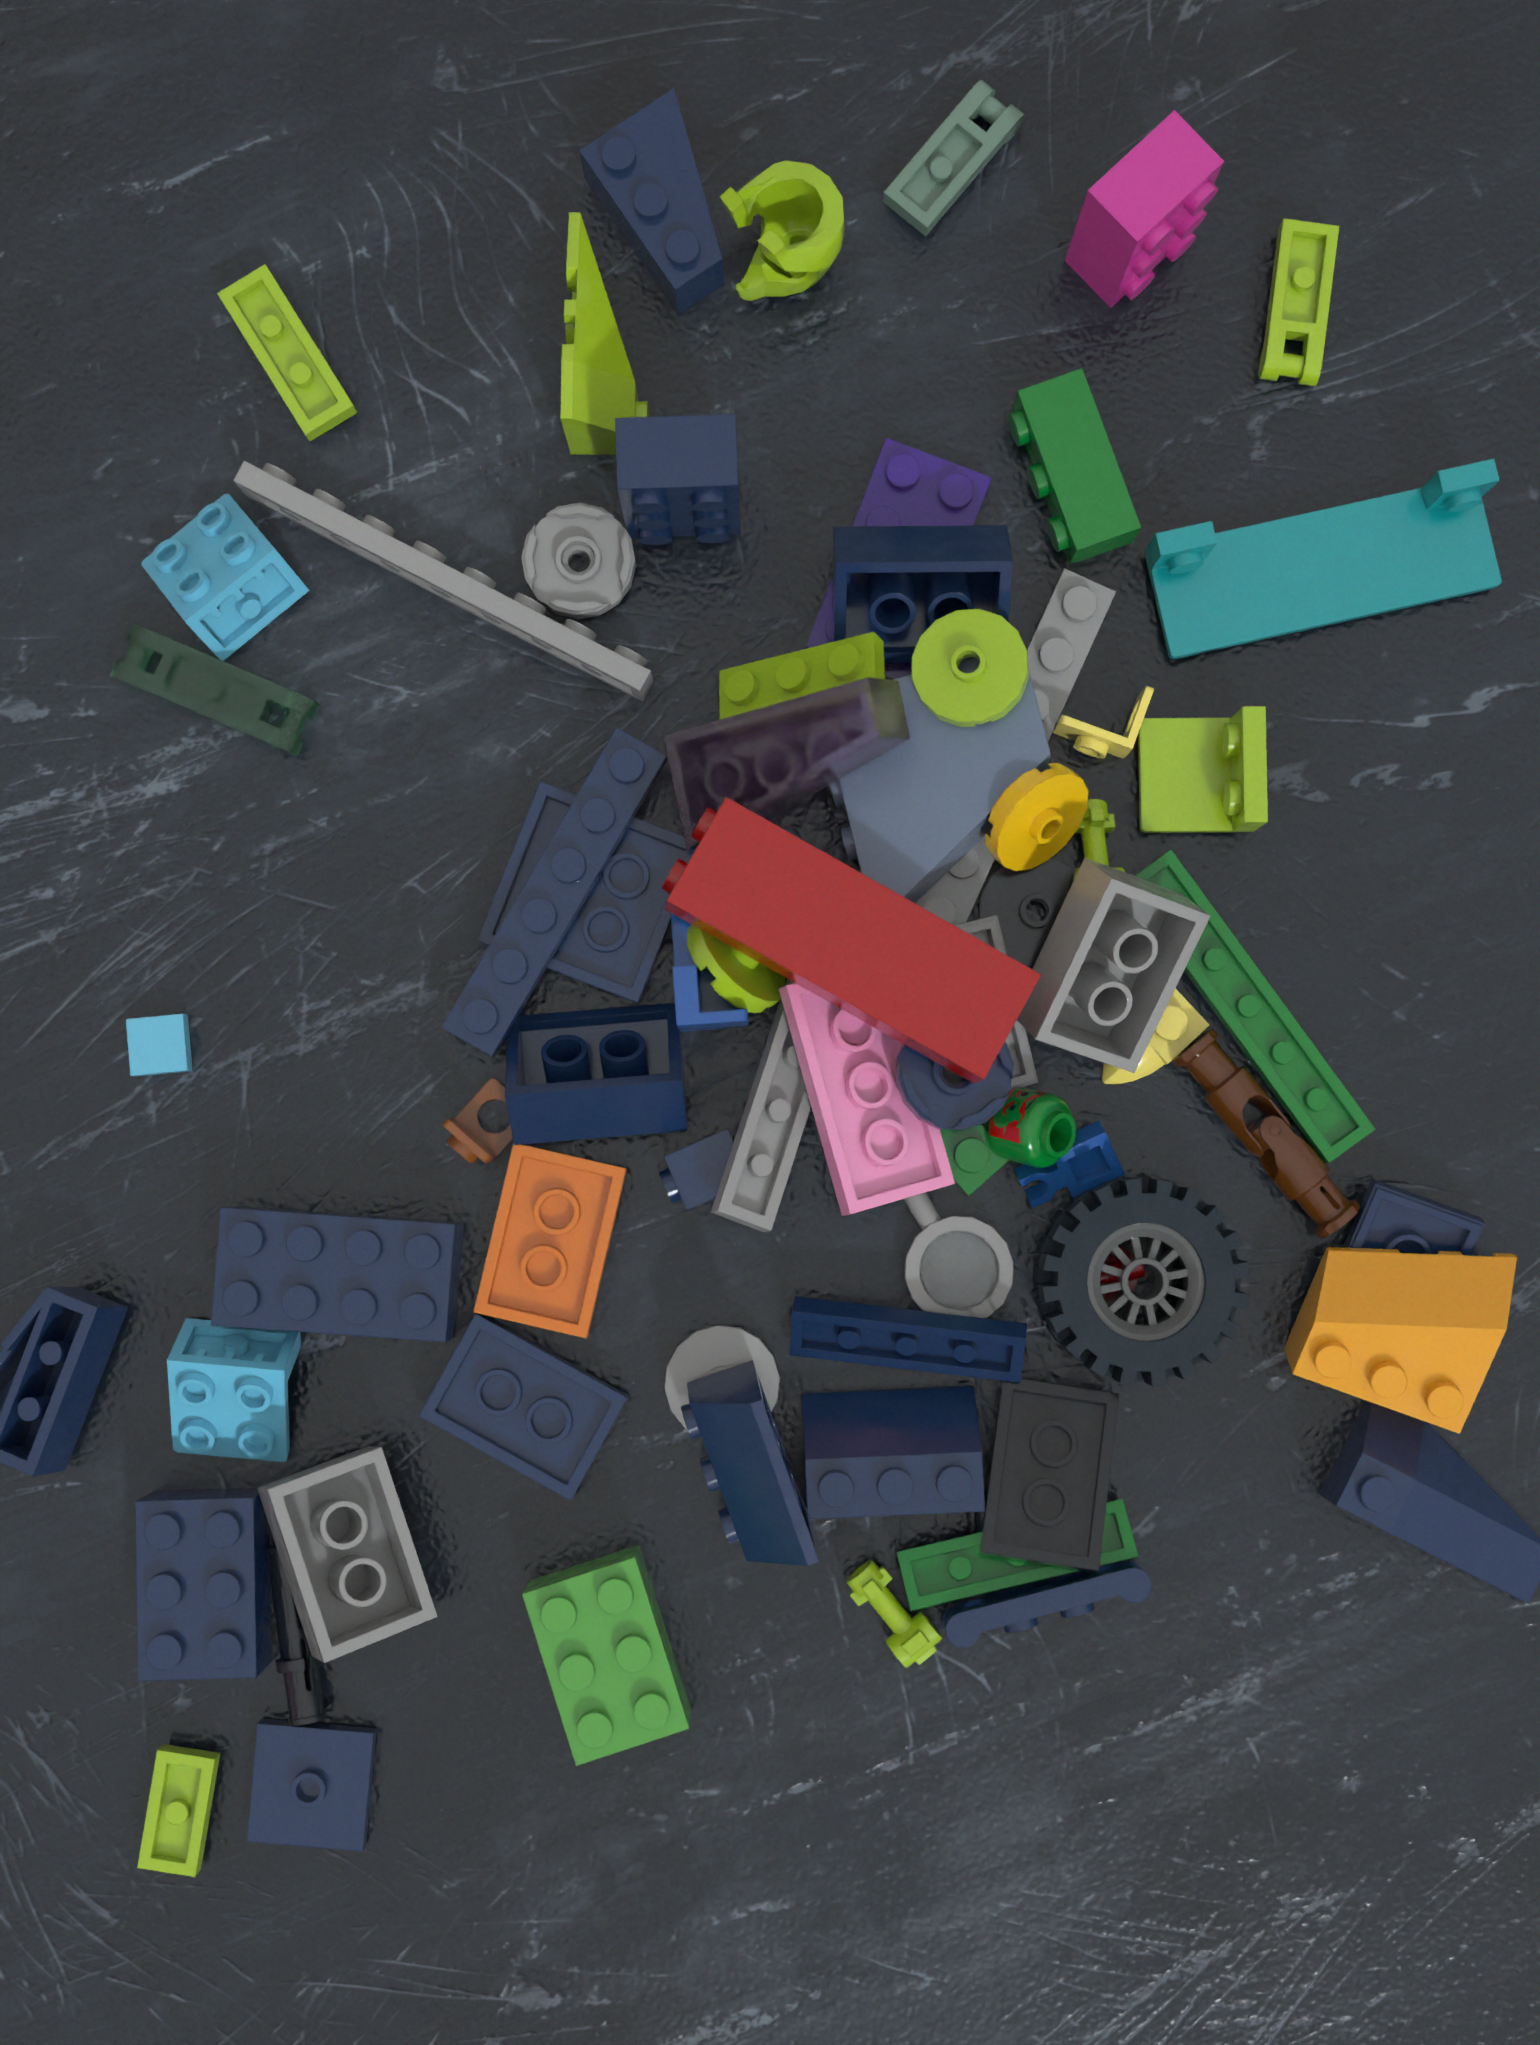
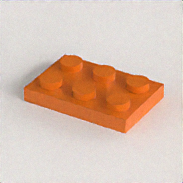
M513 1143L474 1313L587 1338L627 1168L529 1145H514Z

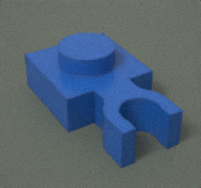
M1100 1120L1077 1130L1070 1151L1052 1166L1035 1168L1022 1164L1014 1168L1022 1187L1032 1181L1041 1180L1036 1186L1025 1189L1032 1208L1051 1200L1058 1190L1066 1186L1072 1198H1075L1086 1190L1089 1191L1100 1186L1101 1183L1112 1181L1125 1175Z

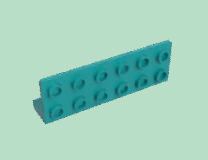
M1489 459L1437 471L1418 489L1215 533L1212 521L1155 533L1144 554L1168 656L1171 659L1183 658L1496 588L1501 584L1502 579L1482 496L1500 481L1495 460Z

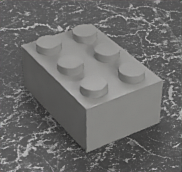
M1085 857L1032 969L1041 974L1017 1021L1036 1040L1135 1073L1211 915L1181 893Z
M368 1446L257 1488L312 1657L326 1663L438 1617L382 1447Z

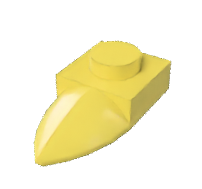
M1175 988L1135 1073L1104 1063L1101 1081L1105 1085L1122 1084L1152 1074L1163 1065L1169 1064L1209 1024Z

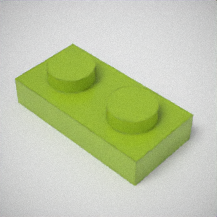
M163 1744L157 1750L137 1868L196 1877L200 1872L220 1753Z

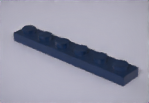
M616 727L441 1028L488 1055L496 1056L667 761L666 755Z

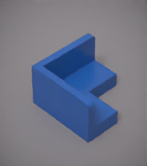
M671 913L675 965L673 967L676 1025L681 1032L749 1027L747 1009H739L722 998L710 984L716 978L709 971L708 967L706 966L700 971L694 964L687 946V928L691 924Z

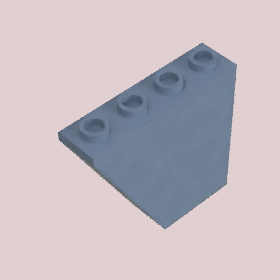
M973 657L965 659L960 663L959 670L963 673H972L977 670L980 661ZM1030 671L1029 680L1022 698L1005 717L992 723L988 721L984 724H975L976 727H958L939 720L923 706L912 681V674L885 681V694L822 709L824 718L815 721L823 753L833 752L837 772L828 774V779L836 807L846 806L850 826L841 828V834L849 861L858 860L862 874L913 903H916L985 836V833L987 834L992 829L993 825L988 819L994 804L1004 790L1023 773L1034 768L1043 772L1050 769L1048 764L1053 763Z

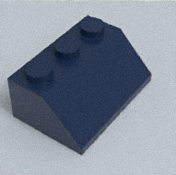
M1007 525L833 527V642L875 632L884 641V663H912V655L920 636L935 620L956 610L982 609L1000 615L1009 622L1013 557Z
M675 1003L518 1016L507 1035L505 1099L514 1145L687 1131L681 1031L676 1025Z
M751 1360L688 1382L689 1403L681 1406L682 1415L691 1439L702 1437L708 1456L700 1458V1463L710 1492L721 1489L727 1508L718 1511L729 1544L739 1541L746 1561L802 1566L818 1563L819 1559L807 1512L754 1361Z
M973 1385L801 1393L808 1519L985 1512L982 1447Z

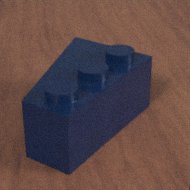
M46 1287L0 1344L3 1348L0 1351V1463L30 1476L66 1470L126 1315L127 1306L80 1287Z

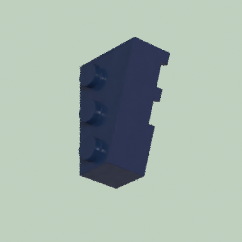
M673 88L580 149L579 152L585 181L679 315L724 285L723 257L676 92Z

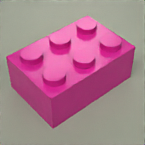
M1174 110L1087 191L1064 261L1110 308L1124 295L1133 300L1154 279L1156 274L1152 271L1153 268L1165 257L1174 262L1196 239L1193 231L1207 215L1203 208L1219 190L1214 183L1224 160Z

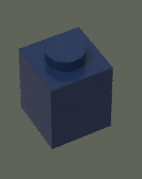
M729 1129L664 1156L668 1168L659 1171V1174L672 1203L683 1200L686 1209L689 1210L716 1197L734 1142Z

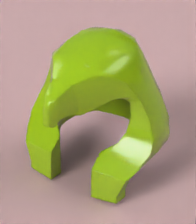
M787 160L774 163L752 178L737 192L730 187L720 196L722 204L738 228L750 226L753 216L757 214L761 220V236L757 240V249L744 278L736 284L735 288L739 297L746 301H753L762 297H785L806 291L816 284L828 271L841 250L844 237L843 197L831 178L812 164Z

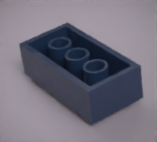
M249 1206L221 1207L211 1325L447 1342L454 1338L456 1334L464 1222Z

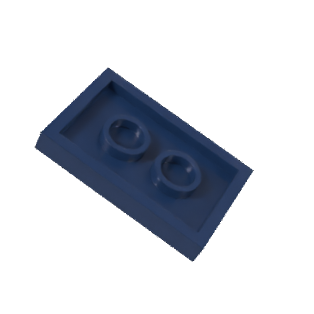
M475 1313L419 1417L571 1501L629 1395L487 1316Z

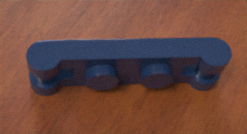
M1132 1559L1099 1567L1097 1573L1081 1571L954 1601L944 1608L941 1621L945 1634L952 1645L958 1648H969L979 1640L981 1632L999 1627H1004V1631L1008 1633L1024 1631L1038 1625L1037 1617L1059 1611L1061 1617L1064 1618L1084 1615L1095 1609L1094 1602L1120 1596L1127 1602L1140 1603L1150 1595L1152 1583L1149 1575Z

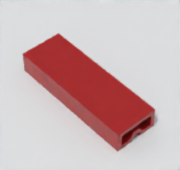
M726 797L718 812L707 807L691 836L693 840L699 842L689 863L678 858L661 888L670 894L665 910L975 1084L985 1079L1041 974Z

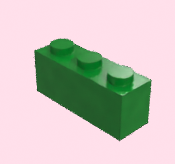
M1081 368L1018 390L1012 406V412L1008 413V424L1015 444L1018 447L1025 445L1032 465L1027 466V475L1031 489L1037 499L1044 497L1051 518L1046 520V525L1054 549L1057 552L1064 550L1068 564L1071 565L1133 543L1141 529V525L1083 369Z

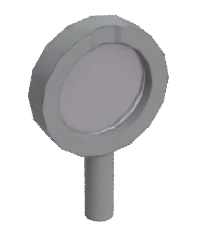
M926 1192L905 1198L904 1201L921 1228V1231L914 1236L905 1254L904 1279L911 1298L926 1312L978 1318L989 1317L1003 1305L1013 1283L1014 1263L1007 1243L992 1226L973 1217L947 1216L941 1218Z

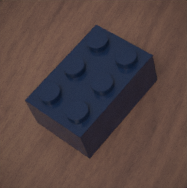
M736 414L615 418L617 490L626 529L631 538H638L640 543L646 545L668 544L673 541V536H695V540L701 543H720L729 540V535L741 534Z
M258 1489L159 1490L136 1500L138 1681L257 1678L272 1662L271 1582L267 1554H265V1548L270 1546V1526Z

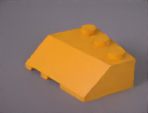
M1327 1247L1284 1347L1292 1374L1460 1434L1507 1330L1517 1256L1511 1253H1493V1256H1468L1455 1251H1438V1254L1400 1253L1399 1249Z

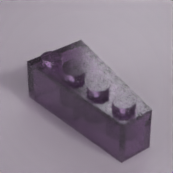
M864 678L664 735L686 849H696L699 842L693 840L691 836L707 807L718 812L726 797L769 820L909 740L910 735L899 681Z

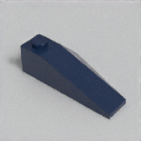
M1366 1401L1319 1495L1353 1515L1529 1604L1540 1582V1537L1427 1422Z

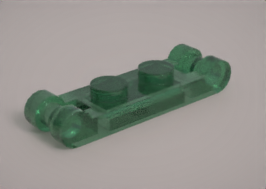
M136 624L132 625L126 638L131 644L123 661L116 660L110 677L269 744L285 753L298 756L304 742L299 737L307 719L314 720L320 706L319 703ZM152 653L162 656L154 675L144 671ZM272 704L286 709L278 728L265 723Z

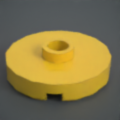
M1060 763L1048 764L1050 769L1043 772L1034 768L1023 773L1004 790L994 804L988 819L993 827L990 836L985 833V845L991 856L1002 866L1013 871L1033 869L1050 860L1066 846L1080 827L1087 810L1089 791L1084 780L1079 775Z

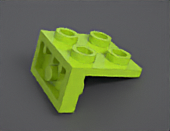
M1242 706L1231 718L1143 719L1138 733L1139 828L1143 833L1254 832L1268 822L1266 706Z

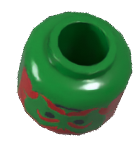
M1026 1087L1010 1089L1004 1106L988 1120V1133L993 1149L1000 1157L1035 1168L1052 1166L1070 1151L1076 1137L1075 1120L1072 1117L1069 1106L1064 1099L1050 1093Z

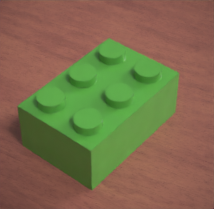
M639 1545L528 1582L522 1593L576 1766L690 1728L692 1710Z

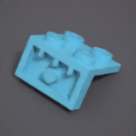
M228 493L222 495L214 503L205 506L198 513L197 517L170 539L161 542L141 563L142 567L185 623L221 662L310 591Z
M186 1318L167 1358L173 1450L177 1453L285 1462L290 1453L288 1380L301 1348L300 1332L211 1325V1320Z

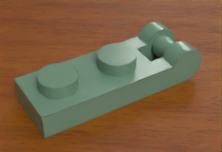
M983 80L978 81L884 191L883 202L925 237L999 149L1012 139L1025 120L1026 115L1016 106L1011 104L1006 107L994 97L995 89ZM980 116L992 126L985 132L973 120Z

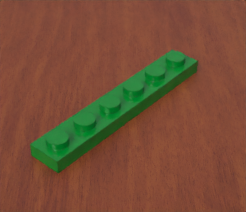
M1172 850L1168 851L1135 876L1183 894L1211 915L1184 972L1325 1163H1330L1376 1130Z

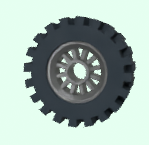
M1127 1177V1179H1115L1101 1183L1100 1186L1089 1191L1086 1190L1075 1198L1071 1197L1072 1203L1065 1210L1058 1209L1049 1221L1053 1226L1047 1237L1041 1235L1036 1249L1041 1252L1039 1266H1033V1282L1038 1284L1039 1296L1035 1297L1039 1312L1045 1316L1048 1322L1046 1328L1054 1340L1059 1342L1068 1354L1090 1370L1103 1377L1113 1378L1119 1383L1136 1386V1382H1145L1152 1387L1168 1385L1167 1378L1177 1376L1185 1380L1198 1374L1195 1365L1203 1360L1213 1364L1223 1354L1217 1347L1222 1339L1228 1337L1234 1340L1241 1325L1233 1322L1237 1308L1247 1310L1250 1296L1248 1293L1241 1292V1278H1250L1248 1261L1239 1260L1236 1248L1242 1247L1243 1244L1237 1231L1228 1230L1222 1221L1227 1218L1216 1205L1206 1204L1201 1200L1203 1195L1191 1188L1180 1187L1171 1181L1153 1178ZM1139 1237H1149L1144 1255H1142ZM1124 1241H1128L1130 1258L1118 1247ZM1162 1242L1166 1246H1168L1169 1249H1167L1160 1257L1156 1259L1160 1244ZM1110 1253L1121 1264L1119 1269L1104 1264ZM1177 1258L1181 1267L1166 1270L1165 1267ZM1147 1264L1154 1271L1155 1285L1148 1294L1140 1297L1134 1296L1128 1286L1129 1274L1136 1266ZM1101 1271L1117 1276L1116 1281L1100 1284ZM1183 1277L1182 1290L1169 1286V1280ZM1118 1291L1119 1293L1106 1304L1102 1294ZM1166 1293L1179 1297L1173 1308L1164 1298ZM1128 1301L1123 1319H1120L1114 1313ZM1153 1304H1156L1165 1316L1156 1320ZM1141 1305L1144 1323H1135Z

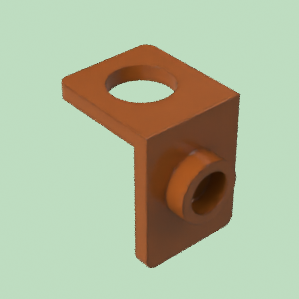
M490 1079L455 1119L447 1118L442 1123V1126L452 1134L446 1142L471 1164L477 1158L481 1159L484 1163H492L513 1140L510 1125L503 1132L494 1134L485 1131L478 1120L479 1110L487 1101L501 1100L506 1103L505 1087L496 1079Z

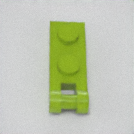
M1283 218L1279 225L1264 345L1258 370L1259 379L1277 381L1279 376L1297 378V383L1300 385H1317L1323 362L1339 226ZM1285 339L1304 341L1302 355L1284 353Z

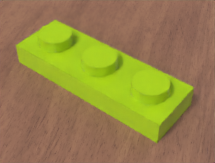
M266 264L217 293L309 442L358 413Z
M870 632L720 670L719 722L732 731L885 694L884 641L875 632Z

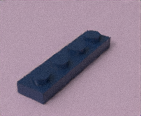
M795 1296L792 1310L790 1356L1020 1383L1027 1323Z

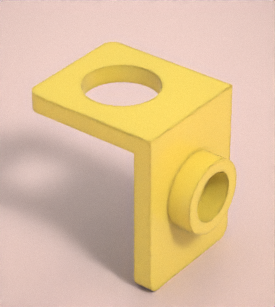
M1146 685L1139 693L1123 736L1065 715H1061L1053 733L1075 741L1073 748L1083 754L1103 759L1109 753L1124 759L1134 747L1154 688Z

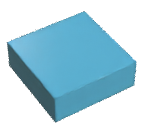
M187 1014L126 1019L130 1076L137 1077L193 1071Z

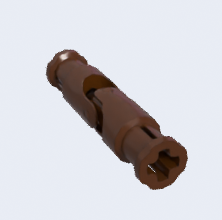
M1214 1029L1207 1030L1192 1041L1172 1062L1177 1067L1184 1066L1206 1092L1203 1099L1246 1149L1260 1158L1261 1165L1282 1194L1288 1200H1296L1317 1225L1314 1232L1318 1237L1323 1239L1348 1223L1358 1213L1361 1205L1356 1199L1348 1200L1327 1175L1329 1167L1309 1144L1293 1133L1289 1121L1245 1066L1237 1067L1215 1041L1218 1034ZM1248 1102L1259 1107L1267 1116L1259 1122H1253L1246 1128L1242 1113L1245 1104Z

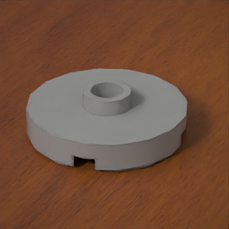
M584 503L558 506L546 513V517L541 519L537 525H534L527 534L521 556L525 580L538 602L556 615L574 619L600 616L618 605L631 588L636 569L633 543L626 529L623 528L622 524L612 514L602 507ZM576 556H585L590 560L588 568L582 572L573 571L570 568V562Z
M716 1324L696 1330L678 1345L667 1365L665 1392L672 1413L685 1429L687 1427L682 1415L681 1406L689 1403L687 1383L751 1360L754 1361L772 1412L778 1399L780 1376L774 1355L760 1337L740 1327Z

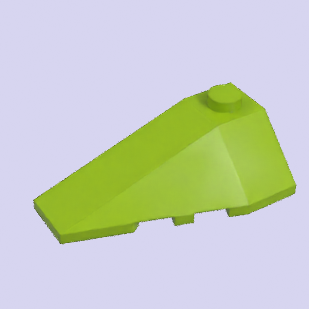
M569 212L566 278L568 292H572V300H564L566 344H562L560 419L570 454L616 455L615 418L649 417L648 401L638 400L635 379L581 213Z

